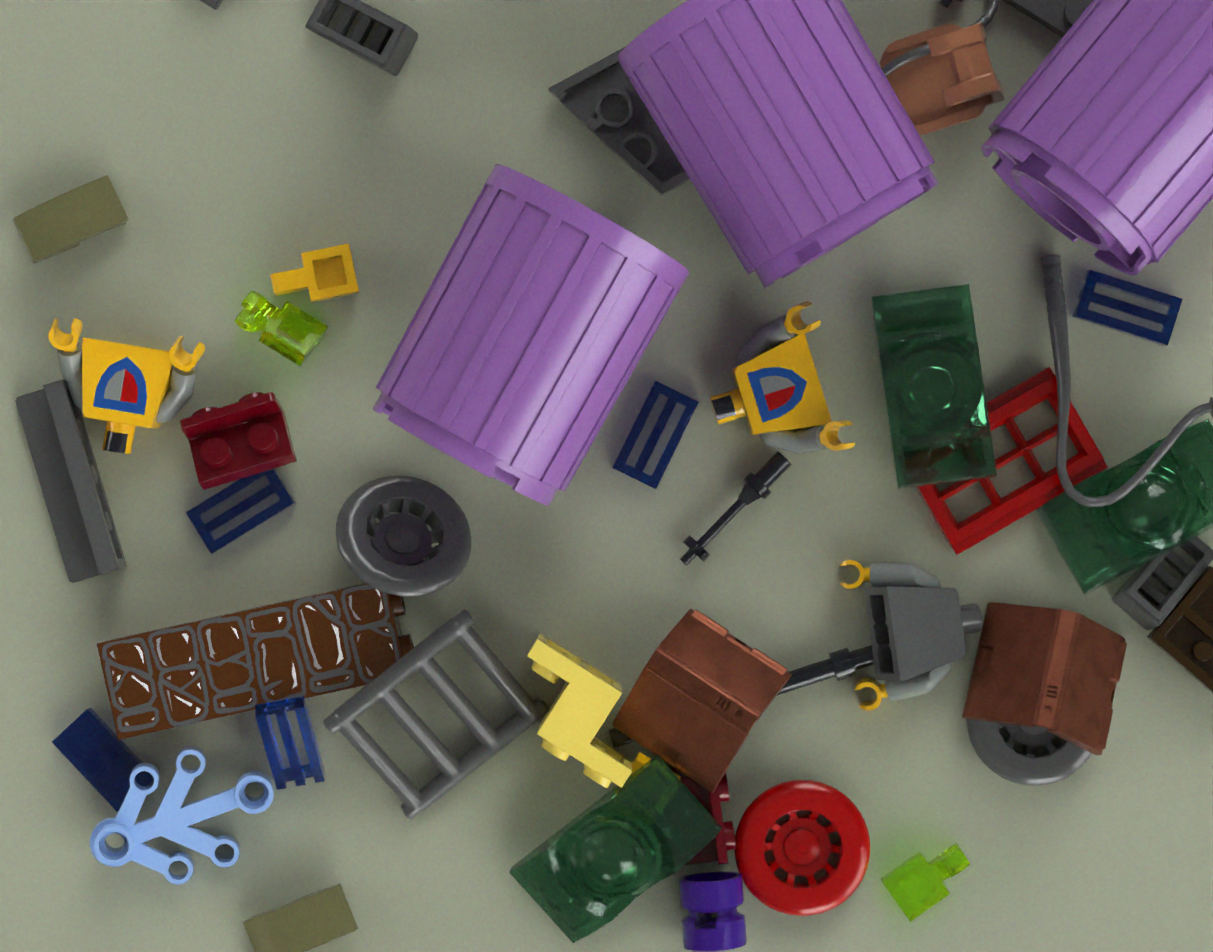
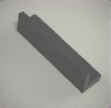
M59 380L45 384L42 390L18 396L15 400L68 580L74 583L127 567L80 408L73 402L66 381Z

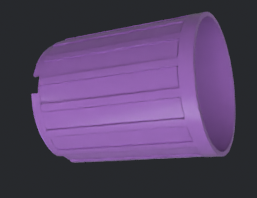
M687 0L638 35L617 57L628 79L633 84L746 272L750 274L755 271L764 288L773 284L780 277L783 279L876 224L879 220L895 210H899L939 184L929 168L935 163L933 157L842 0Z
M1093 0L989 126L988 129L991 131V136L981 148L983 155L987 158L993 150L996 152L1000 159L992 169L1037 214L1072 242L1080 238L1099 249L1094 254L1097 259L1129 275H1137L1146 264L1158 263L1213 199V0Z
M495 164L376 385L381 394L372 409L379 414L383 412L389 415L388 420L465 465L490 478L492 476L512 486L514 491L549 506L558 489L561 491L567 489L690 272L663 251L583 204L516 170Z

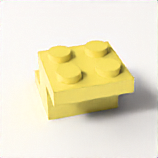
M540 633L527 654V657L534 660L531 669L554 684L557 683L559 678L567 681L539 724L537 734L543 738L541 747L563 761H566L569 755L584 764L583 767L585 769L583 773L601 786L608 788L611 782L622 788L632 772L631 759L595 737L620 698L622 685Z

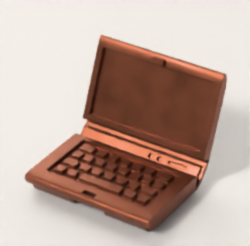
M988 603L962 718L1033 727L1035 725L1047 728L1049 732L1095 755H1102L1103 749L1106 748L1113 714V709L1111 708L1116 684L1120 681L1127 647L1126 640L1121 635L1076 612L1007 603Z
M691 608L654 651L619 710L612 726L713 793L747 738L749 731L785 686L792 674L783 665L755 647L754 649L731 635L729 630L697 609L693 610Z

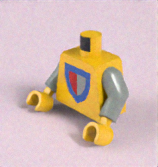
M806 301L793 306L786 315L758 328L737 353V367L731 370L736 389L710 397L718 425L745 417L750 434H759L765 445L797 454L826 450L828 448L839 451L854 447L855 442L844 444L838 438V431L842 426L853 424L850 420H831L805 336L806 333L817 329L821 324V321L818 320L807 325L801 319L802 309L812 305L811 302Z
M57 318L54 319L48 338L53 347L57 348L62 376L66 381L74 404L82 409L83 417L107 421L102 450L131 454L136 426L159 429L161 423L171 421L191 399L197 372L196 364L205 351L203 343L199 342L193 354H189L183 349L182 341L184 336L178 337L170 351L83 337L81 344L78 342L83 329L81 320L73 319L71 333L68 334L59 329V321Z

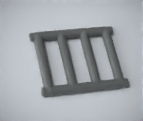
M467 610L461 611L339 706L323 721L324 726L333 734L340 731L404 802L401 808L409 819H413L420 812L426 810L549 711L548 705L540 700L539 697L535 700L532 699L471 627L475 623ZM455 640L460 643L518 711L497 729L491 726L433 658ZM417 670L479 740L478 744L459 759H456L394 689ZM378 701L441 771L440 774L419 790L356 720L357 717Z

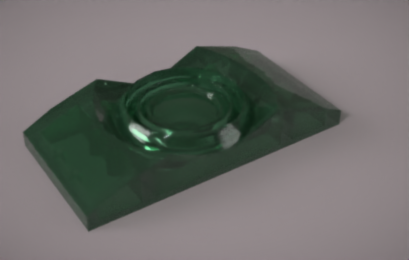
M969 284L872 296L871 302L877 355L883 384L889 441L897 488L996 477L997 471Z
M1209 419L1188 427L1151 472L1131 492L1115 503L1102 507H1087L1077 503L1064 491L1036 509L1039 518L1084 595L1213 528V426ZM1165 438L1160 439L1134 457L1115 467L1086 478L1074 485V488L1087 497L1098 498L1111 494L1124 485L1143 466Z
M656 755L631 774L622 788L618 785L512 866L509 873L571 942L574 943L613 921L639 895L654 884L675 874L721 831V826L664 761Z

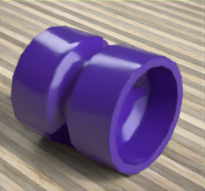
M716 871L694 873L680 877L681 907L689 912V915L682 920L684 948L692 951H722L746 945L745 915L737 911V907L744 902L742 874L738 872ZM717 912V917L712 918L711 913Z

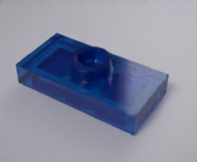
M90 707L54 739L52 743L118 812L130 788L129 778L131 771L136 765L143 762L121 739L118 740L113 730ZM146 771L139 772L135 776L136 782L144 787L149 786L154 781L152 774Z

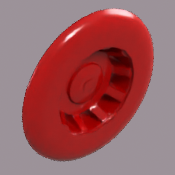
M792 780L767 789L747 807L739 821L735 835V861L738 872L742 874L744 884L761 903L775 911L788 915L811 916L821 914L842 904L855 892L862 882L870 859V837L861 812L845 794L830 785L818 781ZM806 810L809 811L808 816H797L796 812ZM786 814L789 815V819L779 824L776 822L780 817ZM819 815H822L825 818H827L829 822L825 825H821L818 821H816V819ZM769 829L774 830L773 839L765 840ZM837 832L839 842L831 843L828 834ZM768 850H772L774 859L770 862H766L764 854ZM831 852L838 853L834 865L827 862ZM778 867L787 872L784 879L774 873ZM823 868L827 873L818 880H815L814 873ZM795 876H806L807 883H794Z

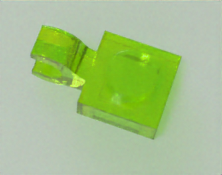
M250 291L241 302L243 310L234 320L245 331H263L259 342L298 366L305 362L321 342L328 328L327 325L290 302L286 301L281 309L271 304L263 295L255 291Z
M955 843L930 862L919 851L882 877L881 881L911 922L950 894L942 881L963 871L970 865V862L958 844Z

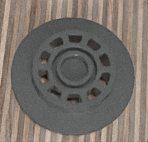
M387 476L372 480L359 487L347 498L337 517L336 541L345 563L362 581L388 594L409 597L422 596L439 591L451 584L461 574L470 556L471 532L461 507L444 490L419 478ZM375 518H378L380 520L378 524H376L374 520ZM426 525H429L432 528V531H430ZM434 543H438V544H439V545H437V546H435V547H432V544H434Z
M966 719L970 741L982 762L1000 777L1017 784L1040 786L1058 782L1079 770L1092 755L1091 752L1063 738L1054 746L1051 740L1056 735L1049 732L1047 728L1035 725L1033 727ZM1005 727L1008 732L1005 739L1002 738L999 729ZM1015 741L1024 745L1023 752L1020 753L1013 750ZM1034 746H1044L1045 752L1034 754Z

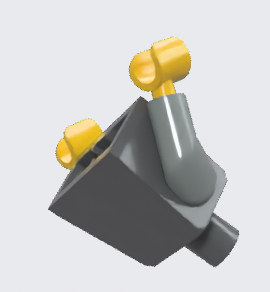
M854 560L842 562L839 566H856L860 572L857 582L853 584L839 583L842 587L851 590L857 589L864 582H871L873 586L864 588L876 679L870 677L862 678L855 684L854 690L870 687L876 691L877 696L871 701L860 702L859 707L870 711L880 705L882 698L889 697L891 701L929 693L951 671L952 662L965 657L967 651L964 635L981 631L983 616L980 608L974 603L960 606L959 595L955 588H941L937 576L911 563H872L871 567H863ZM877 680H885V683L880 684Z

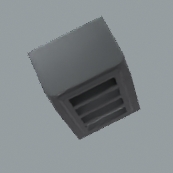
M319 0L305 26L308 30L394 76H397L401 71L418 38V33L407 24L360 0ZM342 3L346 7L335 28L331 30L327 26L339 4ZM357 13L362 14L350 39L345 36ZM375 22H377L380 26L370 45L366 48L363 44Z
M1179 522L1112 598L1113 602L1144 629L1151 630L1159 626L1213 560V550ZM1175 544L1195 560L1192 566L1172 550ZM1163 559L1182 575L1180 580L1160 564ZM1150 575L1169 590L1166 595L1147 580ZM1137 591L1141 592L1156 607H1153L1147 600H1145L1139 593H1137Z

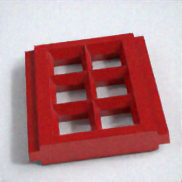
M1050 367L1045 368L897 454L955 555L962 553L1065 493L1059 480L1057 466L1045 473L1032 452V449L1057 435L1058 423L1026 441L1013 419L1048 399L1058 416L1056 375H1054ZM1070 401L1067 434L1076 447L1078 454L1066 460V469L1072 485L1076 487L1107 469L1108 466ZM1005 424L1017 447L982 467L970 443ZM960 449L973 473L939 492L927 468ZM1023 455L1035 479L1000 498L988 475ZM979 481L992 504L957 523L945 500Z

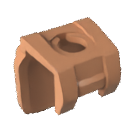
M982 22L965 28L956 24H945L898 39L889 44L883 52L880 61L881 68L906 52L926 44L929 46L930 54L908 62L886 77L919 135H926L974 120L981 116L986 106L1005 100L1000 81L994 73L985 42L987 37Z

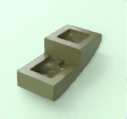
M108 175L50 199L14 217L13 221L35 264L78 247L81 241L126 224L128 217Z
M341 884L302 896L292 903L254 915L243 922L254 952H305L358 929Z

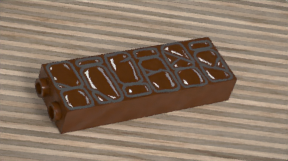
M364 583L97 643L118 740L369 684L414 648L411 634L402 635L398 616L406 615L403 596L388 594Z

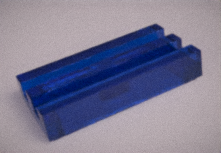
M1087 270L1084 278L1085 283L1078 297L1079 302L1074 309L1072 317L1162 346L1169 344L1183 300L1182 298L1100 272ZM1098 284L1167 306L1166 315L1095 293V286ZM1091 302L1163 325L1161 332L1089 310V304Z
M655 381L612 468L656 489L699 402ZM659 394L668 399L635 466L632 467L626 464V461ZM676 403L685 406V409L652 476L644 473L643 470Z
M275 468L239 479L186 512L211 554H214L296 503L292 495L285 488L286 486L282 479L277 475ZM263 477H267L270 482L268 486L206 524L201 518L203 514ZM274 493L278 495L280 500L216 540L212 536V531Z
M304 696L255 705V717L277 790L287 788V782L295 781L296 786L306 785V778L314 777L315 783L324 782L325 769ZM295 710L310 764H301L287 715L289 711ZM269 715H276L290 763L289 768H284Z

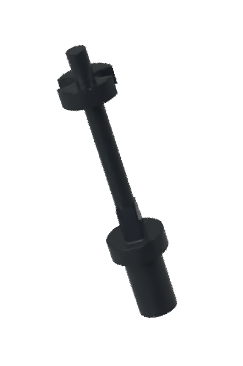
M777 451L755 475L750 472L744 478L746 484L739 494L738 500L698 541L690 535L683 541L690 549L680 560L686 566L696 556L705 562L710 556L704 549L706 545L745 505H749L761 497L766 499L771 493L768 488L792 464Z

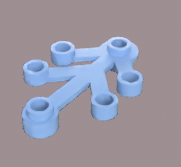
M187 746L181 749L177 755V770L155 816L135 823L146 795L153 793L157 789L160 780V773L153 764L140 763L131 771L129 778L130 788L116 817L102 820L93 829L90 837L91 852L104 865L117 867L132 860L164 874L170 883L177 885L184 884L191 878L194 868L192 858L184 852H174L167 855L143 842L162 836L210 857L212 862L219 867H230L239 858L240 846L238 841L230 835L214 837L190 825L236 808H240L250 814L265 811L273 801V783L266 774L259 771H250L243 774L237 780L235 787L182 806L194 778L202 774L206 765V756L203 750L196 746ZM189 754L196 755L200 760L199 767L192 770L185 768L182 764L183 757ZM146 771L152 774L154 782L149 786H141L136 782L135 776L139 772ZM257 782L261 784L264 789L263 793L258 797L247 795L245 787L249 783ZM112 833H117L124 838L125 843L119 848H113L107 844L106 837ZM221 844H228L234 849V854L229 858H221L216 854L215 850ZM175 861H182L187 865L188 871L183 875H175L170 871L169 866Z

